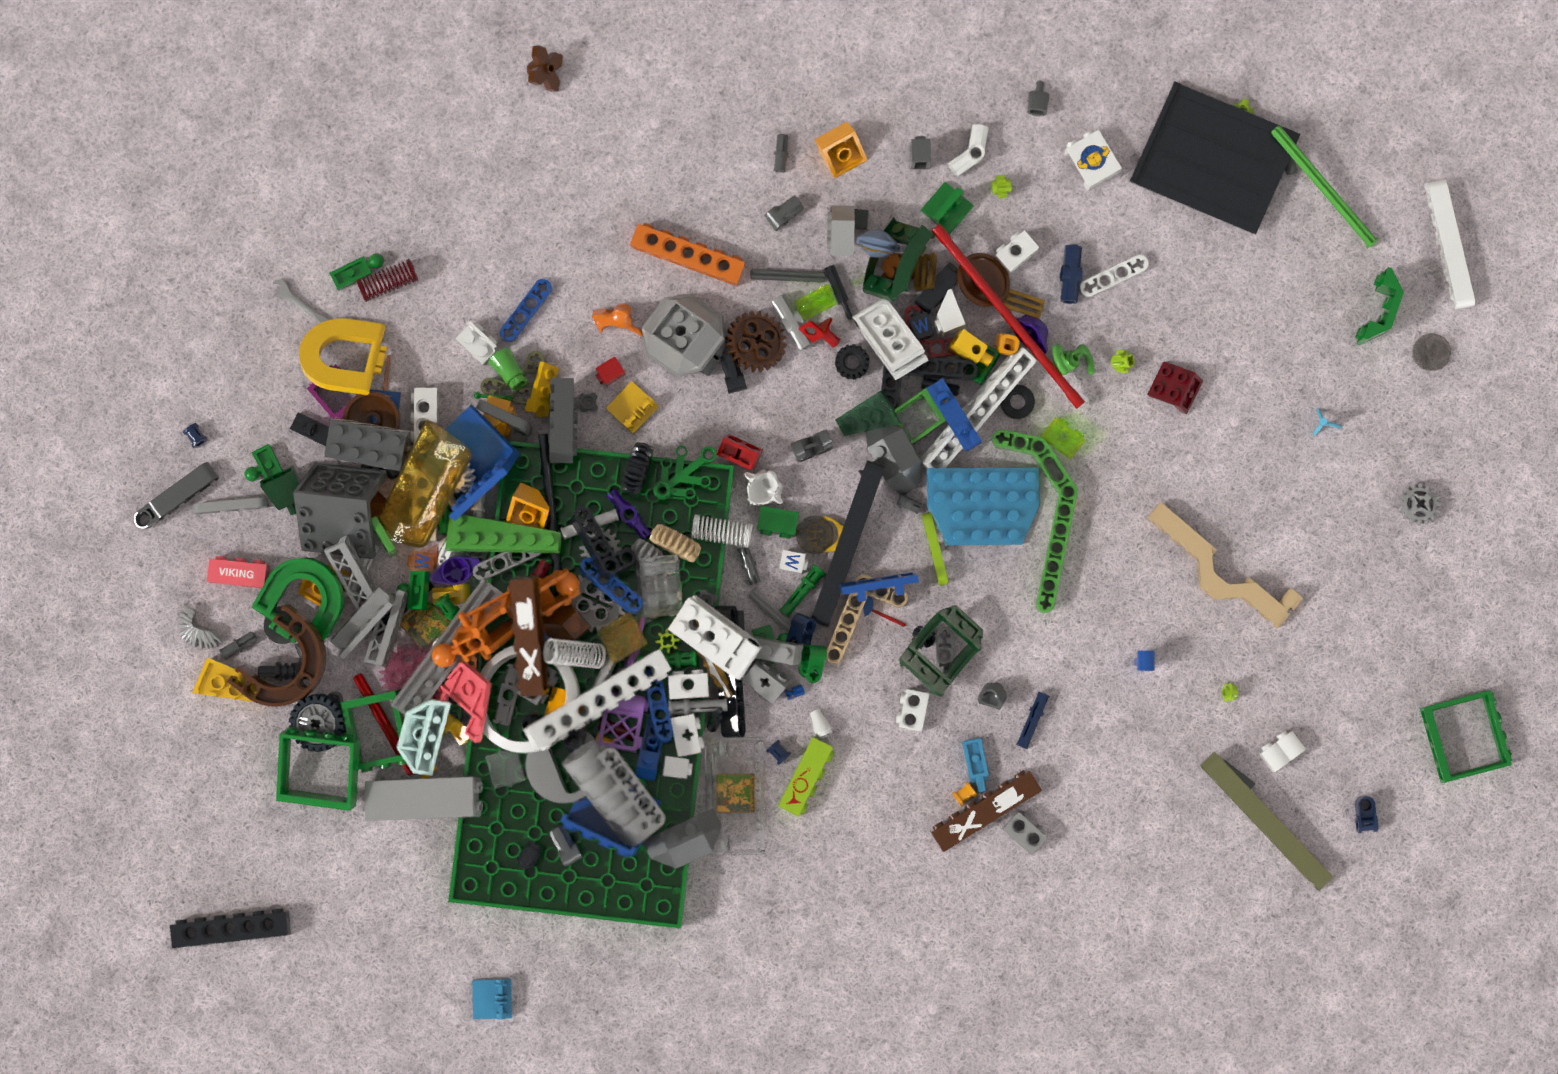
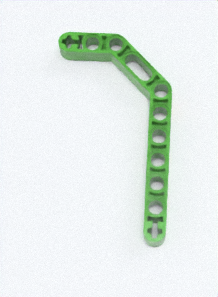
M1000 429L992 437L993 445L999 449L1032 455L1058 494L1036 599V609L1040 613H1048L1055 604L1078 490L1045 439ZM999 435H1003V439L1009 440L1010 436H1012L1013 438L1010 442V446H1008L1009 441H1003L1002 443H999V440L996 439V437H999ZM1018 438L1022 439L1025 445L1022 448H1018L1014 441ZM1036 442L1041 443L1043 451H1035L1033 444ZM1050 458L1053 460L1062 474L1061 481L1053 479L1044 465L1045 459ZM1071 488L1073 495L1066 497L1063 489ZM1061 506H1066L1069 509L1067 516L1060 514L1059 508ZM1057 525H1063L1065 527V533L1058 534L1055 530V527ZM1052 544H1059L1061 552L1054 553L1052 551ZM1048 563H1056L1058 566L1057 571L1051 572L1048 569ZM1051 581L1054 585L1053 590H1046L1044 582ZM1042 593L1046 595L1052 594V597L1049 596L1047 598V603L1050 604V607H1046V609H1043V605H1040V602L1045 600V595L1042 596Z

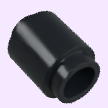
M529 841L528 844L524 845L516 859L519 862L518 866L526 871L529 868L533 870L542 855L541 851L543 848Z

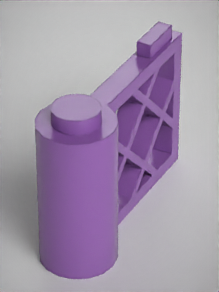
M611 690V693L614 696H618V691ZM635 694L634 697L627 701L624 698L618 701L619 705L610 711L608 709L604 710L598 745L636 753L637 749H641L643 737H639L643 714L648 712L649 703L646 700V696ZM607 715H616L620 721L610 726L607 722ZM630 717L638 719L637 725L632 729H629L624 722ZM622 723L627 732L618 737L613 729ZM611 731L616 740L611 743L603 742V736ZM630 734L634 739L633 747L625 746L621 740Z

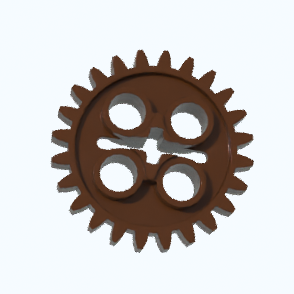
M751 311L749 316L746 312L742 314V318L738 316L735 319L736 322L733 321L730 324L732 328L727 330L731 335L725 337L726 340L730 341L726 344V347L731 348L728 354L735 355L732 361L738 359V367L744 364V370L751 367L752 372L758 368V371L761 373L764 368L768 371L771 366L775 367L777 365L776 361L780 362L782 360L780 355L785 354V351L781 348L787 346L786 343L782 342L787 338V336H781L784 329H778L781 323L774 324L775 317L769 320L768 313L761 316V311H758L756 315ZM747 326L753 327L754 333L749 332ZM764 334H770L772 340H767ZM741 343H745L748 346V350H744L741 347ZM758 350H762L765 353V357H761Z

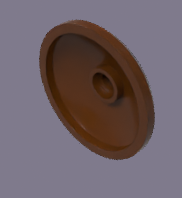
M973 253L968 255L967 259L1003 301L1010 290V279L1007 270L995 257L989 254ZM959 265L957 282L964 296L978 306L993 307L988 298L961 265Z
M370 391L368 395H356L349 401L343 413V419L396 429L400 428L401 419L396 404L388 396L379 392ZM372 416H376V417H377V422H376V423L372 422V420H371V417H372Z

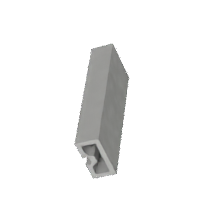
M479 777L365 781V820L385 821L481 817L483 804L479 801V793L482 792V782Z

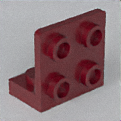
M1163 362L1147 395L1174 405L1180 412L1187 414L1203 380L1193 371Z

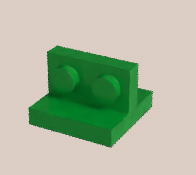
M944 182L920 211L936 225L941 224L950 235L974 205L963 197V191L957 187L955 190L948 183Z

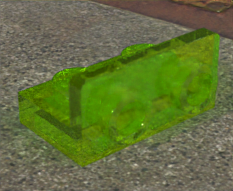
M829 284L794 301V306L803 321L836 305Z

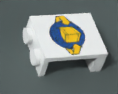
M1091 130L1084 134L1083 139L1080 141L1073 140L1066 145L1067 148L1064 153L1065 155L1069 154L1085 181L1084 186L1087 191L1118 174L1122 169L1099 130L1095 132Z

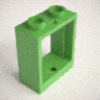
M926 388L889 413V423L904 428L897 416L922 398L925 400L939 421L913 439L905 429L913 445L947 422Z

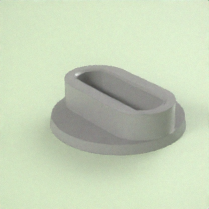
M549 728L546 731H544L545 734H547L552 728ZM585 731L587 735L584 742L595 741L598 745L594 737ZM572 739L569 744L575 745L579 739ZM551 747L543 751L527 754V776L530 784L538 794L545 799L558 803H579L587 799L581 789L576 793H568Z

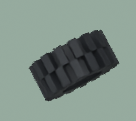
M848 344L844 348L842 347L835 358L837 372L848 380L861 378L869 368L870 361L869 355L866 353L867 351L862 349L860 345L856 346L855 344ZM855 355L859 358L860 364L856 369L846 367L845 359L848 356Z

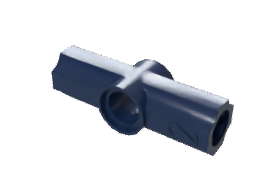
M1075 244L1065 245L1064 261L1060 270V281L1062 282L1060 302L1065 304H1076L1078 302L1079 284L1082 280L1083 269L1080 267L1082 247Z

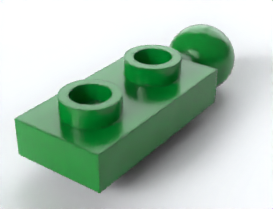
M374 253L366 261L365 257L362 256L330 272L337 290L340 291L356 283L357 279L362 280V277L366 278V276L373 274L370 268L382 267L384 258L381 254Z

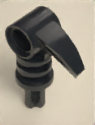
M295 644L300 658L299 662L291 663V666L288 663L282 666L281 662H276L275 666H259L258 676L275 677L276 681H281L282 677L285 680H288L289 677L294 680L302 665V652L299 644ZM305 676L303 680H310V679Z

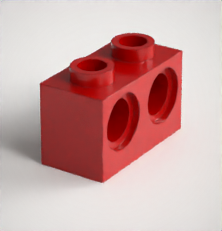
M728 434L723 437L716 455L752 470L757 466L763 449Z

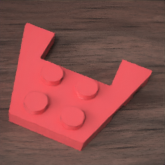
M461 662L447 677L448 680L439 686L431 699L448 701L449 697H451L472 717L464 733L475 743H480L483 736L491 682L469 663Z

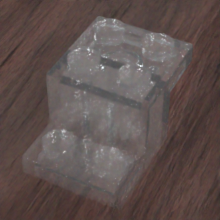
M678 554L639 558L644 618L676 616L682 608Z

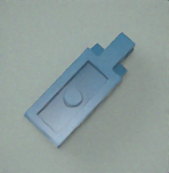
M981 738L962 741L969 780L971 784L976 783L978 793L985 792L984 782L988 781L989 774Z

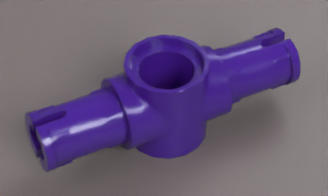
M617 489L612 490L611 492L615 497L611 493L606 497L617 508L616 512L630 529L633 528L642 540H646L647 537L643 533L645 532L649 537L651 532L641 521L642 518L636 508L628 501L626 502ZM627 510L634 511L635 515L631 520L624 518V513Z

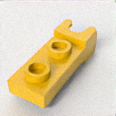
M540 362L530 399H527L525 412L536 413V416L540 418L548 416L550 411L551 378H557L558 367L546 362Z

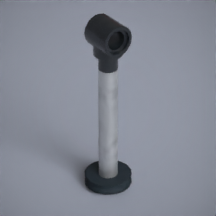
M603 645L606 650V660L593 687L610 678L616 663H626L625 658L629 656L613 646ZM600 696L595 697L596 705L598 704L601 698ZM583 707L580 713L581 716L586 714L585 707ZM591 718L585 721V726L575 731L573 728L568 731L569 735L563 739L568 752L572 753L585 744L584 740L587 735L585 731ZM572 739H579L577 744H569Z

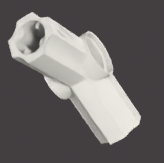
M980 124L972 125L968 150L948 163L950 170L956 177H959L983 160L989 127ZM977 150L981 156L974 158L971 152Z

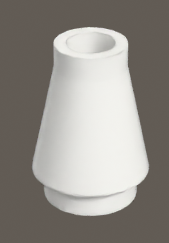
M817 709L810 713L815 736H818V739L830 736L833 733L831 730L832 726L821 710Z

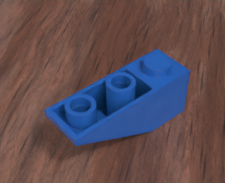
M648 716L636 767V777L655 781L663 743L659 742L655 737L651 716ZM662 724V725H661L662 730H661V733H660L659 735H663V737H664V735H665V729H664V724Z

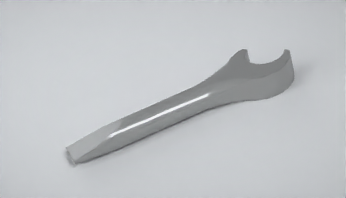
M280 279L273 281V284L281 286L280 292L275 294L276 297L289 300L320 323L329 320L298 298L285 281Z

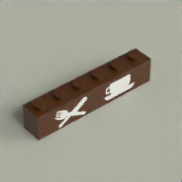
M539 576L515 577L510 580L508 591L512 597L510 611L514 619L512 622V631L515 633L514 651L517 652L515 667L519 673L517 688L521 696H543L549 692L547 664L543 656L545 642Z
M1022 770L1014 775L1016 779L1009 783L1006 780L998 785L999 790L992 793L990 790L981 796L983 800L976 803L974 800L965 806L967 810L959 813L957 811L949 816L950 820L943 824L941 821L932 827L933 831L930 833L942 852L952 848L1040 793L1042 789L1032 773Z

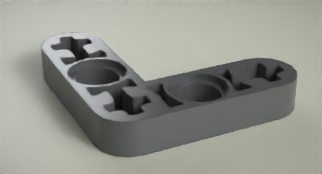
M481 399L476 406L477 410L510 425L513 430L526 437H529L533 430L531 424Z

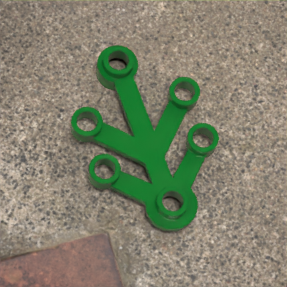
M685 446L677 447L675 476L668 481L672 460L668 457L661 460V478L654 485V495L660 500H666L671 495L682 496L688 500L694 499L696 492L693 488L685 490L673 487L678 483H687L708 488L711 485V479L708 476L695 477L688 475L705 462H713L716 459L715 449L710 446L703 448L701 456L684 468V460L688 451ZM681 448L685 449V454L679 455L678 450ZM707 452H711L713 454L712 457L709 459L705 457V454ZM665 460L670 461L668 467L663 466ZM708 479L709 484L703 485L702 480ZM661 487H665L667 491L666 493L661 494L659 492V489ZM687 491H693L694 495L692 497H688L686 495Z

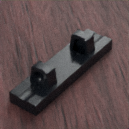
M298 412L290 430L326 447L329 427ZM314 426H317L316 429H315V431H314V433H313V435H312L311 432H312L313 427H314Z

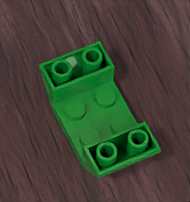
M1390 267L1381 271L1379 275L1377 274L1373 284L1376 286L1375 292L1388 296L1382 304L1384 312L1382 315H1379L1377 322L1368 321L1361 328H1358L1355 336L1358 339L1357 345H1362L1385 334L1393 326L1404 291L1393 269Z

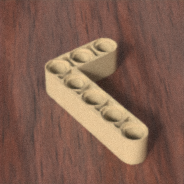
M860 575L857 577L855 581H859L861 579H871L872 577L867 575ZM894 587L885 588L887 593L882 597L876 594V590L865 591L866 599L869 596L897 608L903 607L908 600V596L904 591V602L897 604L893 599L894 595H896ZM857 593L849 595L827 648L826 660L831 664H837L842 660L866 602L861 601L862 603L859 607L852 606L850 601L853 597H857ZM850 614L854 617V622L851 625L844 623L843 618L845 615ZM839 632H844L847 635L845 642L837 641L836 635ZM837 650L840 654L839 659L831 660L829 652Z

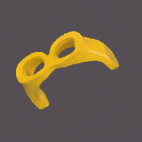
M824 516V520L833 522L836 525L838 538L832 546L820 548L823 549L820 551L825 553L835 552L843 525L832 518Z

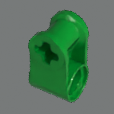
M806 644L803 647L798 672L810 683H816L822 677L827 657L825 646Z

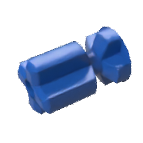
M800 684L792 687L791 691L786 689L785 693L788 700H791V696L799 697L804 695L805 691Z

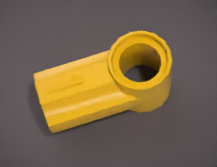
M470 584L432 588L433 604L446 593L450 595L449 598L454 605L465 603L471 595Z

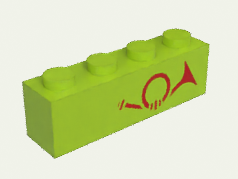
M812 737L778 807L798 817L800 814H805L809 806L806 804L809 796L813 798L818 788L814 785L817 779L822 780L826 772L823 767L826 761L831 762L835 754L832 751V746Z

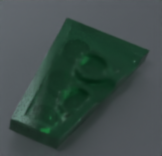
M883 390L835 419L844 436L902 423Z

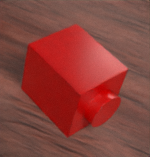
M615 356L595 368L598 372L595 374L600 384L605 383L606 387L626 375Z

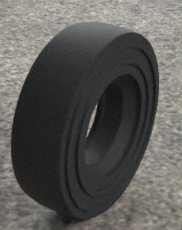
M1017 384L1000 405L1002 411L1008 417L1022 419L1032 412L1035 398L1029 388ZM1021 395L1025 399L1024 407L1021 409L1013 408L1010 404L1012 396Z

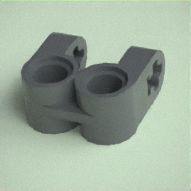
M827 429L808 438L792 442L791 448L799 463L815 455L833 449V444Z

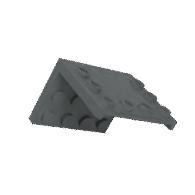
M314 463L293 492L301 551L325 553L324 550L339 543L340 538L347 535L360 558L374 559L376 550L370 502L386 480L387 470ZM340 549L331 552L333 555L343 556Z

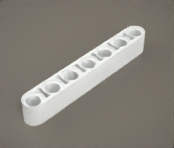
M1443 179L1425 183V190L1428 193L1426 196L1428 205L1433 213L1431 214L1433 226H1436L1437 232L1435 234L1438 245L1441 247L1439 251L1442 263H1445L1444 272L1446 280L1450 284V287H1448L1450 297L1454 301L1453 308L1457 310L1474 306L1475 297L1447 182Z

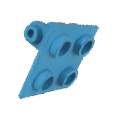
M511 979L472 980L473 1020L512 1018Z

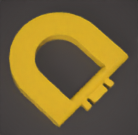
M345 318L331 319L316 325L309 330L300 344L299 360L303 373L312 383L321 388L368 395L374 374L382 373L387 347L381 346L386 326L382 323ZM338 340L372 344L365 372L336 369L327 366L320 358L323 348L329 343Z

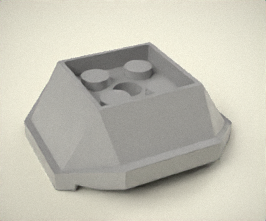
M693 295L664 297L642 326L646 355L677 378L702 371L725 341L723 316ZM681 330H686L683 336H678Z

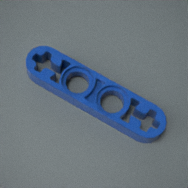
M538 280L502 326L500 335L504 341L513 342L516 340L550 295L552 286L548 280ZM540 284H547L546 288L548 290L546 292L542 291L540 293V296L542 297L541 300L536 295L532 294L534 291L536 292V294L540 291V288L538 287ZM528 299H536L537 305L534 308L527 307L526 302ZM522 313L526 316L523 323L515 321L517 314ZM512 321L515 326L520 327V328H519L518 330H517L516 328H514V329L512 330L513 336H512V337L508 336V337L506 338V337H505L506 334H505L504 331H505V330H508V331H509V330L513 327V326L510 324V322Z
M588 557L582 560L579 569L584 577L628 613L637 614L641 610L643 601L640 596L617 577L610 578L607 584L600 583L598 577L601 576L599 572L593 577L597 568L592 559ZM591 564L592 568L587 571L585 569L586 565ZM621 588L624 591V595L616 596L613 589ZM627 594H628V595H629L628 600L626 599V601L624 602L623 600L625 599V597H626ZM636 601L637 605L633 608L630 607L631 602Z
M651 669L645 672V675L648 677L652 674ZM655 679V687L652 688L650 686L645 691L655 737L659 742L667 743L672 739L673 728L662 680L657 681ZM658 692L662 698L659 701H653L651 694ZM661 710L665 712L666 717L659 720L655 717V712ZM662 724H664L665 732H669L666 738L663 735H659L662 730Z

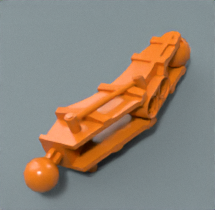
M567 568L560 571L557 569L551 575L543 579L539 578L542 616L552 615L555 609L563 604L565 606L571 604L572 599L580 594L578 577L574 573L569 572ZM554 584L557 592L561 594L556 597H554L551 590L549 589V587ZM509 591L466 614L465 612H460L457 616L462 625L457 628L452 639L454 644L441 643L434 647L432 651L433 662L442 668L449 667L455 662L456 656L460 654L467 663L470 661L471 656L479 651L485 660H490L491 654L515 635L512 631L514 619L510 611L512 597ZM507 612L512 619L488 634L485 626L501 614Z

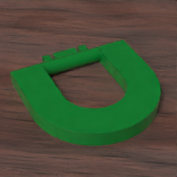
M297 557L281 563L271 572L251 608L272 621L278 614L275 612V609L290 583L295 579H307L317 586L321 594V605L312 623L320 632L325 643L343 610L344 593L339 578L329 566L314 558ZM272 621L269 628L273 630L277 624ZM277 625L278 627L275 632L289 639L291 635ZM296 626V629L301 632L302 629ZM292 637L291 642L295 644L297 641Z

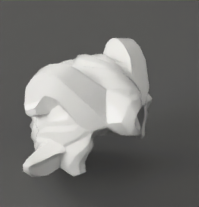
M760 470L755 474L745 472L744 475L749 480L747 500L750 501V504L764 505L772 501L778 504L783 503L781 494L784 486L780 483L774 471Z

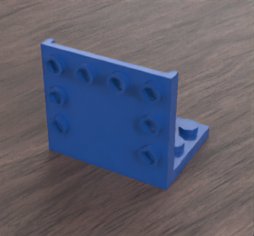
M471 404L431 441L418 456L443 481L446 480L442 476L445 472V467L454 460L457 462L463 460L464 464L470 463V469H475L472 473L476 476V479L473 481L474 484L466 492L460 491L456 493L459 498L451 507L453 511L449 515L455 521L509 472L520 456V453Z
M652 797L659 807L662 801ZM588 798L582 802L574 803L570 813L564 814L561 822L564 823L563 827L571 831L580 830L583 837L590 840L594 837L600 840V845L608 849L613 846L618 849L617 853L627 858L630 855H636L642 844L641 842L632 848L628 845L625 846Z

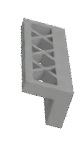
M346 535L340 538L339 543L326 548L324 552L355 608L358 610L361 606L359 604L360 597L368 599L377 588L349 537ZM340 549L343 554L342 560L334 558L331 552ZM342 565L351 568V577L342 573ZM351 581L360 584V593L351 589Z
M378 586L331 638L330 642L341 650L339 656L342 659L346 658L393 606L395 596L382 586Z
M388 588L386 590L389 593L396 595L393 606L386 612V614L391 612L387 625L384 624L383 617L376 623L364 659L365 663L383 668L388 666L408 601V594L406 592ZM385 630L382 642L379 644L377 635ZM379 648L376 661L371 660L372 652Z

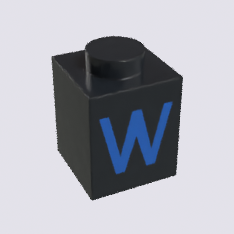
M922 311L911 314L908 323L917 340L922 341L934 337V331L927 312L922 313Z

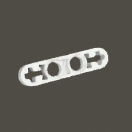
M1137 255L1083 281L1079 289L1081 295L1087 298L1093 297L1143 273L1148 267L1147 258L1143 255ZM1136 260L1144 262L1142 269L1136 267L1133 269L1135 273H1131L1128 263H1130V266H1133L1137 263ZM1123 267L1127 270L1128 274L1126 277H1120L1117 274V270ZM1108 276L1111 282L1107 286L1102 285L1100 278ZM1096 279L1097 285L1100 289L1097 290L1096 286L1092 288V293H1089L1088 291L1084 292L1083 289L1085 288V284H1088V286H1092L1095 284L1093 280Z

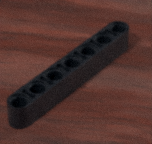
M736 606L714 607L715 610L739 626ZM725 672L733 696L726 699L727 711H722L721 734L724 738H743L746 732L743 679H736ZM718 687L719 699H725L723 691Z

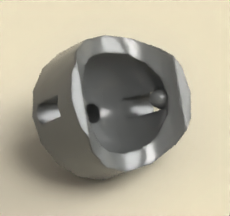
M997 682L985 684L978 695L979 704L998 710L1002 708L1007 699V692L1003 685Z

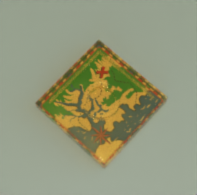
M428 599L427 610H411L402 618L400 626L423 650L444 632L450 622Z
M716 774L717 813H755V774Z

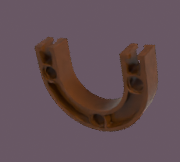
M290 604L283 605L281 608L282 611H286L293 618L290 623L285 621L282 615L278 614L272 621L294 637L300 646L302 665L295 679L284 686L272 685L262 680L245 665H241L235 671L237 673L240 672L247 679V682L243 684L237 680V676H230L227 680L231 686L245 697L264 706H285L307 697L318 686L325 671L326 648L320 632L308 618ZM298 622H300L303 625V630L301 632H299L296 629V624ZM305 676L310 679L309 686H306L303 682ZM252 683L257 686L256 693L251 690Z

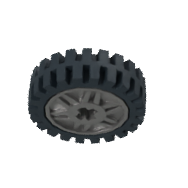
M313 694L307 696L295 704L294 709L290 713L289 723L291 725L289 727L298 728V731L316 730L320 734L333 732L336 736L346 735L339 700L333 699L331 695ZM318 720H320L321 722L319 726L316 723ZM295 740L297 744H301V747L307 748L308 751L321 752L336 746L333 744Z

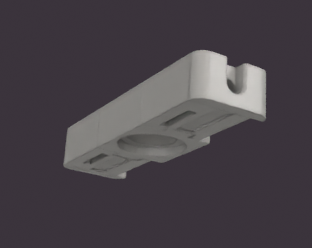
M512 664L507 665L509 669H507L504 680L505 684L502 683L497 701L500 704H498L496 711V720L493 719L494 723L506 726L511 724L518 697L517 681L519 673L516 671L515 665ZM508 689L514 693L513 699L509 701L503 697L504 691Z

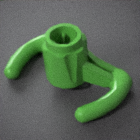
M1060 344L1053 346V364L1061 374L1066 375L1079 367L1082 356L1086 359L1088 374H1094V361L1087 346L1080 344L1074 351H1065Z

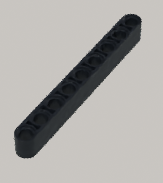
M869 460L866 461L811 617L816 620L817 624L825 627L830 625L841 594L839 584L845 582L885 466Z

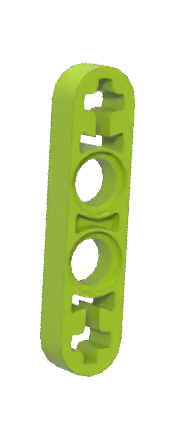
M930 512L923 513L921 517L926 537L929 541L928 545L931 557H933L938 585L949 584L933 517Z

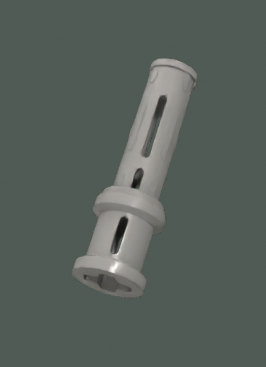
M726 698L690 701L689 699H684V701L668 700L670 717L681 714L690 715V713L712 712L716 711L719 706L723 708L722 711H727Z

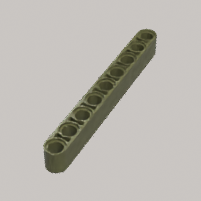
M1215 752L1200 765L1298 871L1315 885L1314 887L1318 891L1333 879V876Z

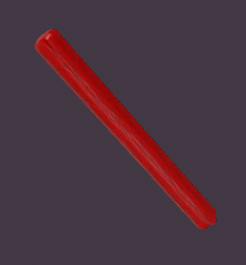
M362 673L353 677L363 697L374 695ZM379 702L368 704L395 754L401 755L397 749L399 737ZM408 764L402 765L408 776L415 774Z

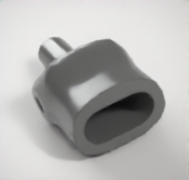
M1041 80L1037 81L1036 90L1030 91L1028 94L1027 112L1033 116H1045L1047 114L1050 95L1043 91L1044 82Z

